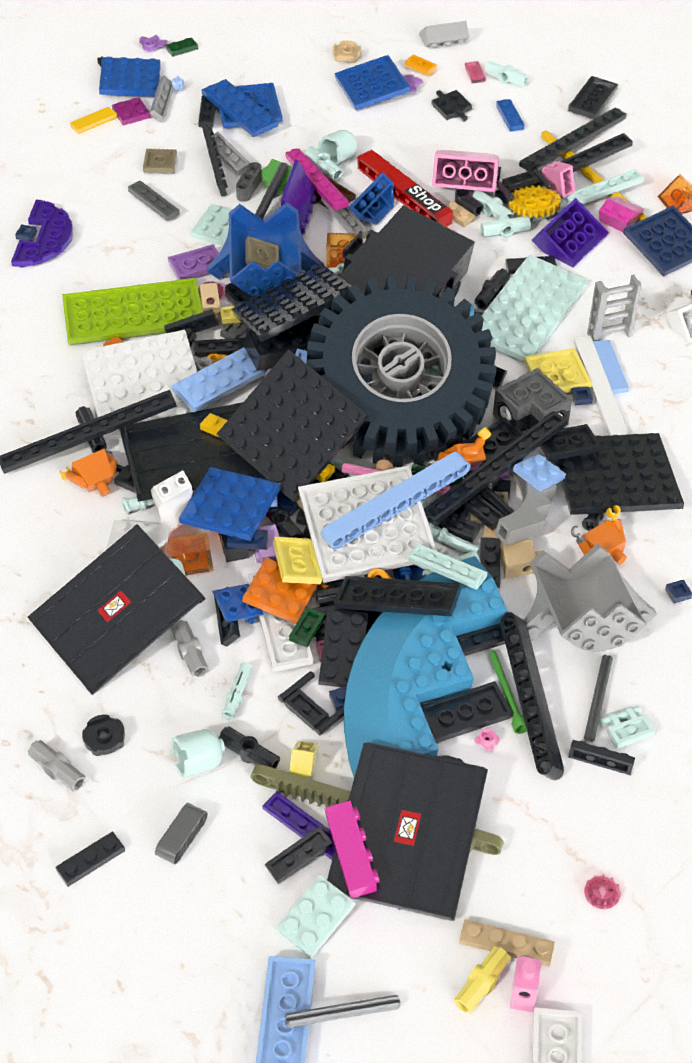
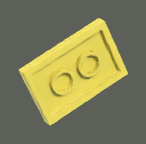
M274 537L273 545L282 582L321 584L322 575L312 540Z

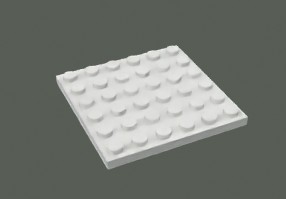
M185 330L81 351L97 417L169 389L177 407L136 423L193 412L171 390L173 384L197 372ZM119 430L103 435L105 441L121 438Z
M410 466L298 487L323 583L344 579L345 576L355 577L369 574L375 568L385 571L415 565L408 560V556L418 544L437 551L421 501L337 550H333L320 535L322 529L328 524L413 476Z

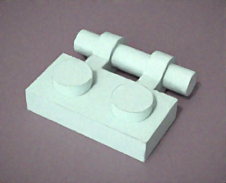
M629 706L621 712H612L600 719L602 726L610 725L607 728V733L616 749L654 736L655 730L646 715L637 717L638 714H641L639 706Z

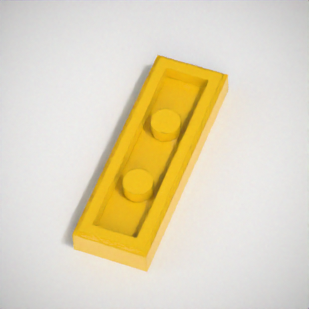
M108 106L70 122V126L80 134L116 119L117 113Z

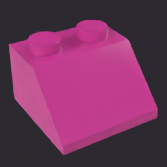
M617 196L608 198L599 209V221L623 232L624 228L638 220L644 208Z

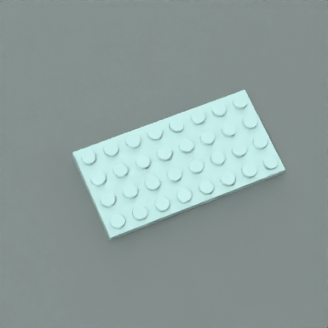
M529 254L481 315L484 319L482 331L489 329L492 335L490 347H495L496 350L524 362L525 356L536 355L586 288L589 280Z

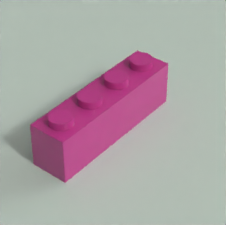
M351 801L326 807L327 822L350 899L376 892V883L380 881L376 869L372 870L370 866L373 858L370 848L365 849L363 841H367L363 827L359 828L357 821L360 820L357 807L352 808Z

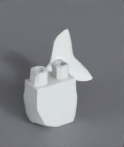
M184 471L175 474L151 489L161 523L141 528L159 548L168 542L170 533L181 525L179 517L192 498V485Z

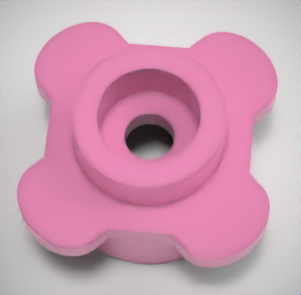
M484 728L480 731L479 736L475 737L474 741L477 745L485 747V750L491 751L493 745L499 742L500 737L492 729Z

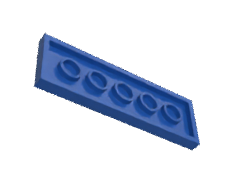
M227 79L201 89L202 95L253 138L278 127L276 119Z

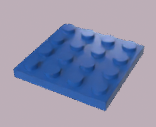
M389 55L334 73L335 79L355 110L363 109L410 92L409 84Z
M102 57L99 95L155 97L160 81V59Z
M273 82L235 86L276 119L278 123L283 122ZM219 109L223 128L240 127Z
M210 467L181 513L179 523L251 541L280 491V483Z

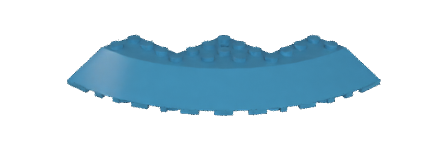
M475 556L460 561L486 571L487 578L477 590L461 583V592L452 616L382 612L363 639L351 668L344 703L345 744L353 778L355 777L363 743L369 742L437 756L439 749L420 704L471 689L474 676L456 636L500 624L502 616L508 612L493 577ZM432 572L419 580L459 583L436 572Z

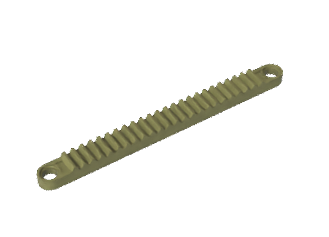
M255 765L250 776L256 784L274 789L279 793L284 792L285 797L291 794L294 800L300 797L301 802H304L306 799L309 800V804L317 802V807L324 804L326 808L347 802L351 792L265 765ZM475 828L470 852L474 849L491 855H499L502 851L504 840L498 835Z

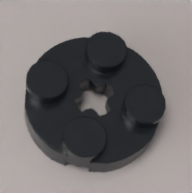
M110 715L95 716L87 722V726L82 731L83 743L94 756L111 754L124 746V725L120 719L111 718ZM101 732H105L106 734L109 733L107 737H100Z

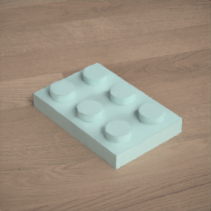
M319 875L278 924L276 930L312 959L356 904Z

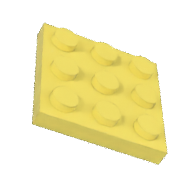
M575 348L525 356L524 362L529 373L539 368L544 375L549 377L565 393H570L572 388L589 386L591 389L592 382Z

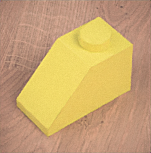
M298 740L292 749L289 773L311 778L314 772L319 743Z

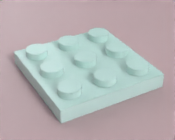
M210 204L191 230L190 237L224 246L229 230V212L232 209Z

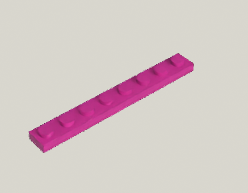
M294 148L285 152L286 159L292 165L295 160H299L314 189L334 211L349 207V201L300 149Z

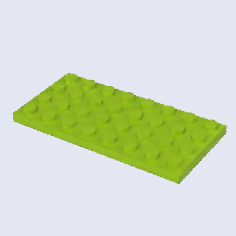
M196 278L62 294L68 345L110 340L115 336L126 338L166 333L164 325L203 312Z

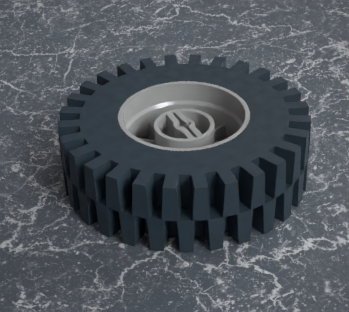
M396 275L387 276L384 290H380L376 278L367 280L364 294L355 284L348 288L347 300L339 294L332 300L331 311L327 308L323 309L320 313L319 325L314 323L311 330V341H308L306 364L369 416L342 449L349 442H352L353 456L362 459L367 449L371 450L372 463L374 464L379 460H383L385 454L393 455L394 467H403L406 455H412L414 464L423 465L427 453L430 452L433 460L437 461L439 453L444 452L446 446L451 448L456 444H461L463 437L467 440L471 438L476 424H481L488 407L497 367L494 365L496 349L495 347H490L492 341L491 332L489 329L482 331L484 319L479 312L470 317V302L464 298L454 307L455 291L447 287L440 298L436 297L437 282L429 279L423 292L416 291V276L407 277L405 289H398ZM383 346L384 348L379 356L372 352L375 348ZM437 365L442 376L427 375L425 370H429ZM361 375H372V381L366 383Z

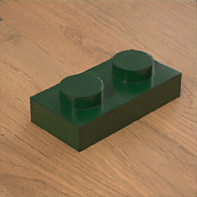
M192 37L185 38L184 40L167 44L166 50L174 57L198 50V44Z
M306 607L290 633L289 641L307 648L323 623L325 614Z

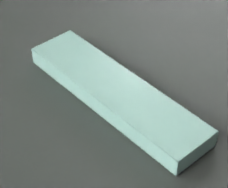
M418 544L408 556L410 562L476 590L487 578L486 571L421 544Z

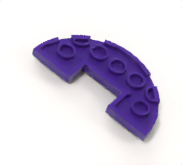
M36 199L29 215L28 223L29 225L41 226L35 242L19 240L11 260L12 267L20 268L33 266L49 261L61 254L68 247L73 237V225L69 214L63 208L55 207L54 203Z

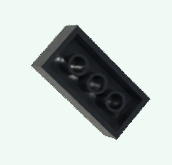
M305 320L263 342L251 331H247L244 348L256 370L273 368L288 349L294 354L297 349L307 351L308 341H311V330L314 324L311 320Z

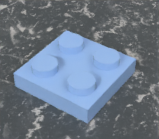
M540 454L515 464L513 468L517 475L538 491L563 481L566 473Z

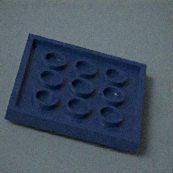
M674 206L634 223L623 230V234L662 276L692 263V224Z

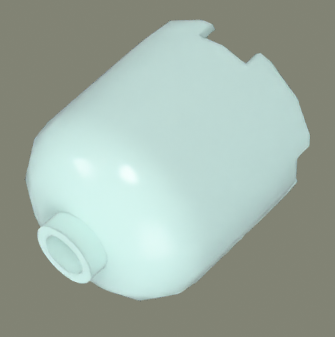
M342 129L323 136L318 142V150L322 153H328L331 156V161L337 165L355 154L357 141L351 132Z
M209 729L188 732L171 738L172 755L176 754L179 762L175 764L178 773L184 778L217 767L222 760V751H225L223 740L219 739Z

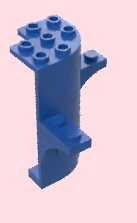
M289 203L283 204L265 220H262L243 205L238 204L229 212V230L225 244L218 256L207 267V272L219 280L230 272L231 283L243 291L255 295L266 292L265 290L269 287L280 285L283 280L293 279L302 270L306 272L316 264L324 265V263L313 254L304 241L299 227L298 210ZM247 236L278 245L279 261H275L267 269L254 261L246 264L245 240Z

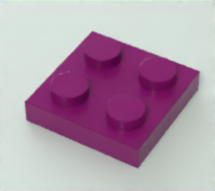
M140 97L112 104V110L117 113V118L123 126L151 118L149 110Z

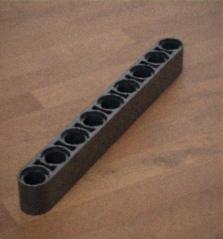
M507 612L502 616L500 625L536 769L539 774L556 781L563 776L564 766L527 623L516 614Z

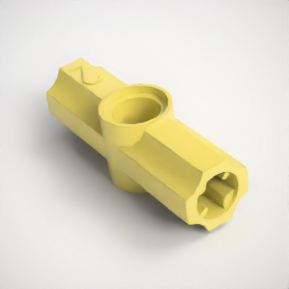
M494 946L481 965L477 964L468 976L467 983L454 998V1003L461 1011L471 1014L484 995L490 994L498 981V977L511 961L507 951L501 947Z

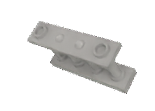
M635 274L631 275L628 285L607 288L602 281L595 282L587 335H591L592 341H600L602 334L624 330L628 338L632 336L639 294L642 290V284L638 281ZM628 292L626 298L607 301L609 295ZM625 305L624 311L605 314L607 308ZM623 318L621 324L602 327L605 321Z

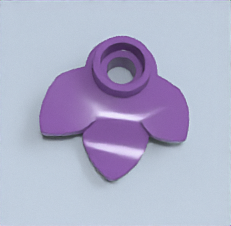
M158 35L150 38L141 36L139 39L142 48L147 52L164 47L168 42L166 39L160 40Z
M412 74L403 76L410 86V92H417L416 86L423 84L421 78L414 77Z

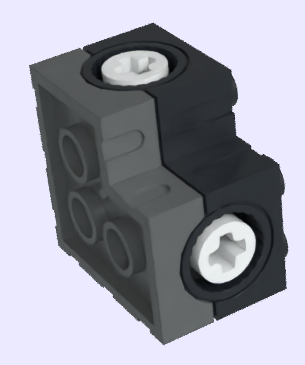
M536 368L532 372H528L518 379H514L504 386L495 389L492 415L498 420L505 417L521 431H526L555 411L567 419L568 425L572 398L567 396L539 368Z

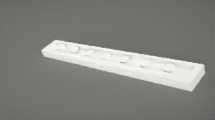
M591 335L574 337L573 343L592 382L591 390L608 435H628V430Z

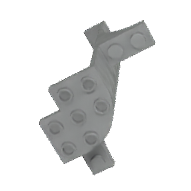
M598 543L570 569L544 550L530 562L537 580V593L534 603L524 620L527 623L532 641L555 621L561 637L574 646L592 652L606 651L621 647L647 625L646 623L657 614L655 609L640 597L626 581L611 553Z

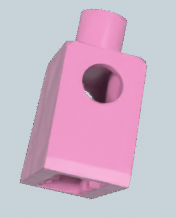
M555 161L543 167L542 175L552 184V191H556L559 197L565 198L575 192L572 165Z
M523 956L517 957L510 1002L511 1009L533 1013L538 992L541 960ZM522 991L528 992V996L524 997L519 993Z

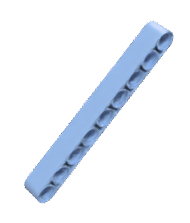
M453 452L328 524L322 529L320 535L333 550H337L464 476L470 470L471 465L459 452Z

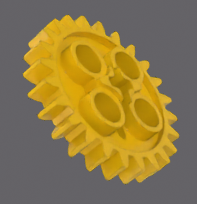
M533 185L531 188L526 186L525 189L515 190V193H511L514 196V200L509 201L510 210H513V213H517V215L523 214V217L529 216V218H532V216L544 218V215L550 216V213L555 214V211H559L561 205V197H559V194H556V191H552V188L546 189V187L540 188V186L535 188Z

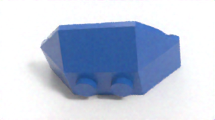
M382 172L348 208L360 220L374 225L378 224L394 206V183Z

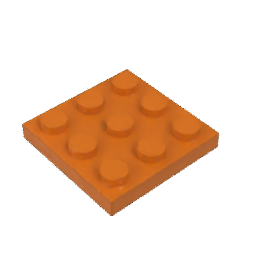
M265 557L245 592L242 602L296 624L310 602L318 584L282 582L278 562Z

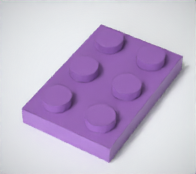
M214 244L170 256L168 257V263L178 280L196 278L210 274L207 272V267L214 261L219 252Z

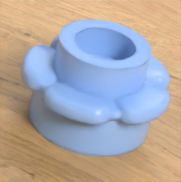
M180 76L173 78V88L181 91L182 87H184L183 78H180Z

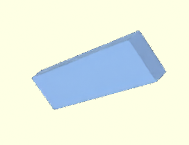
M610 340L593 341L613 394L628 392L629 386Z

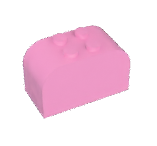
M437 150L434 156L432 186L495 192L499 156L479 152Z

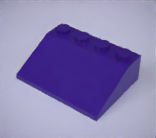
M295 160L281 198V206L287 202L298 210L299 227L303 236L307 231L306 224L310 222V214H313V204H316L317 195H314V187L299 160Z
M575 198L531 241L543 253L554 256L555 259L574 267L609 232Z

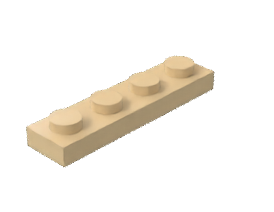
M464 919L459 944L486 951H491L494 946L501 947L507 951L510 957L517 958L518 956L539 959L541 960V965L550 967L555 941Z

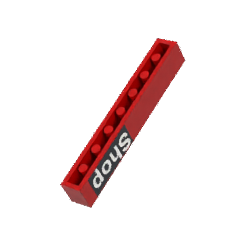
M371 149L357 156V169L372 181L383 172L394 183V198L404 206L447 227L452 224L453 211L374 150Z

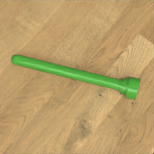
M492 650L489 652L490 660L506 701L513 712L512 728L516 734L525 733L527 729L524 717L519 711L496 651Z

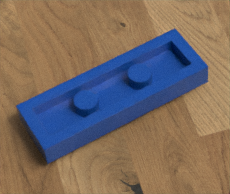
M511 99L496 101V107L509 131L524 130L525 124Z

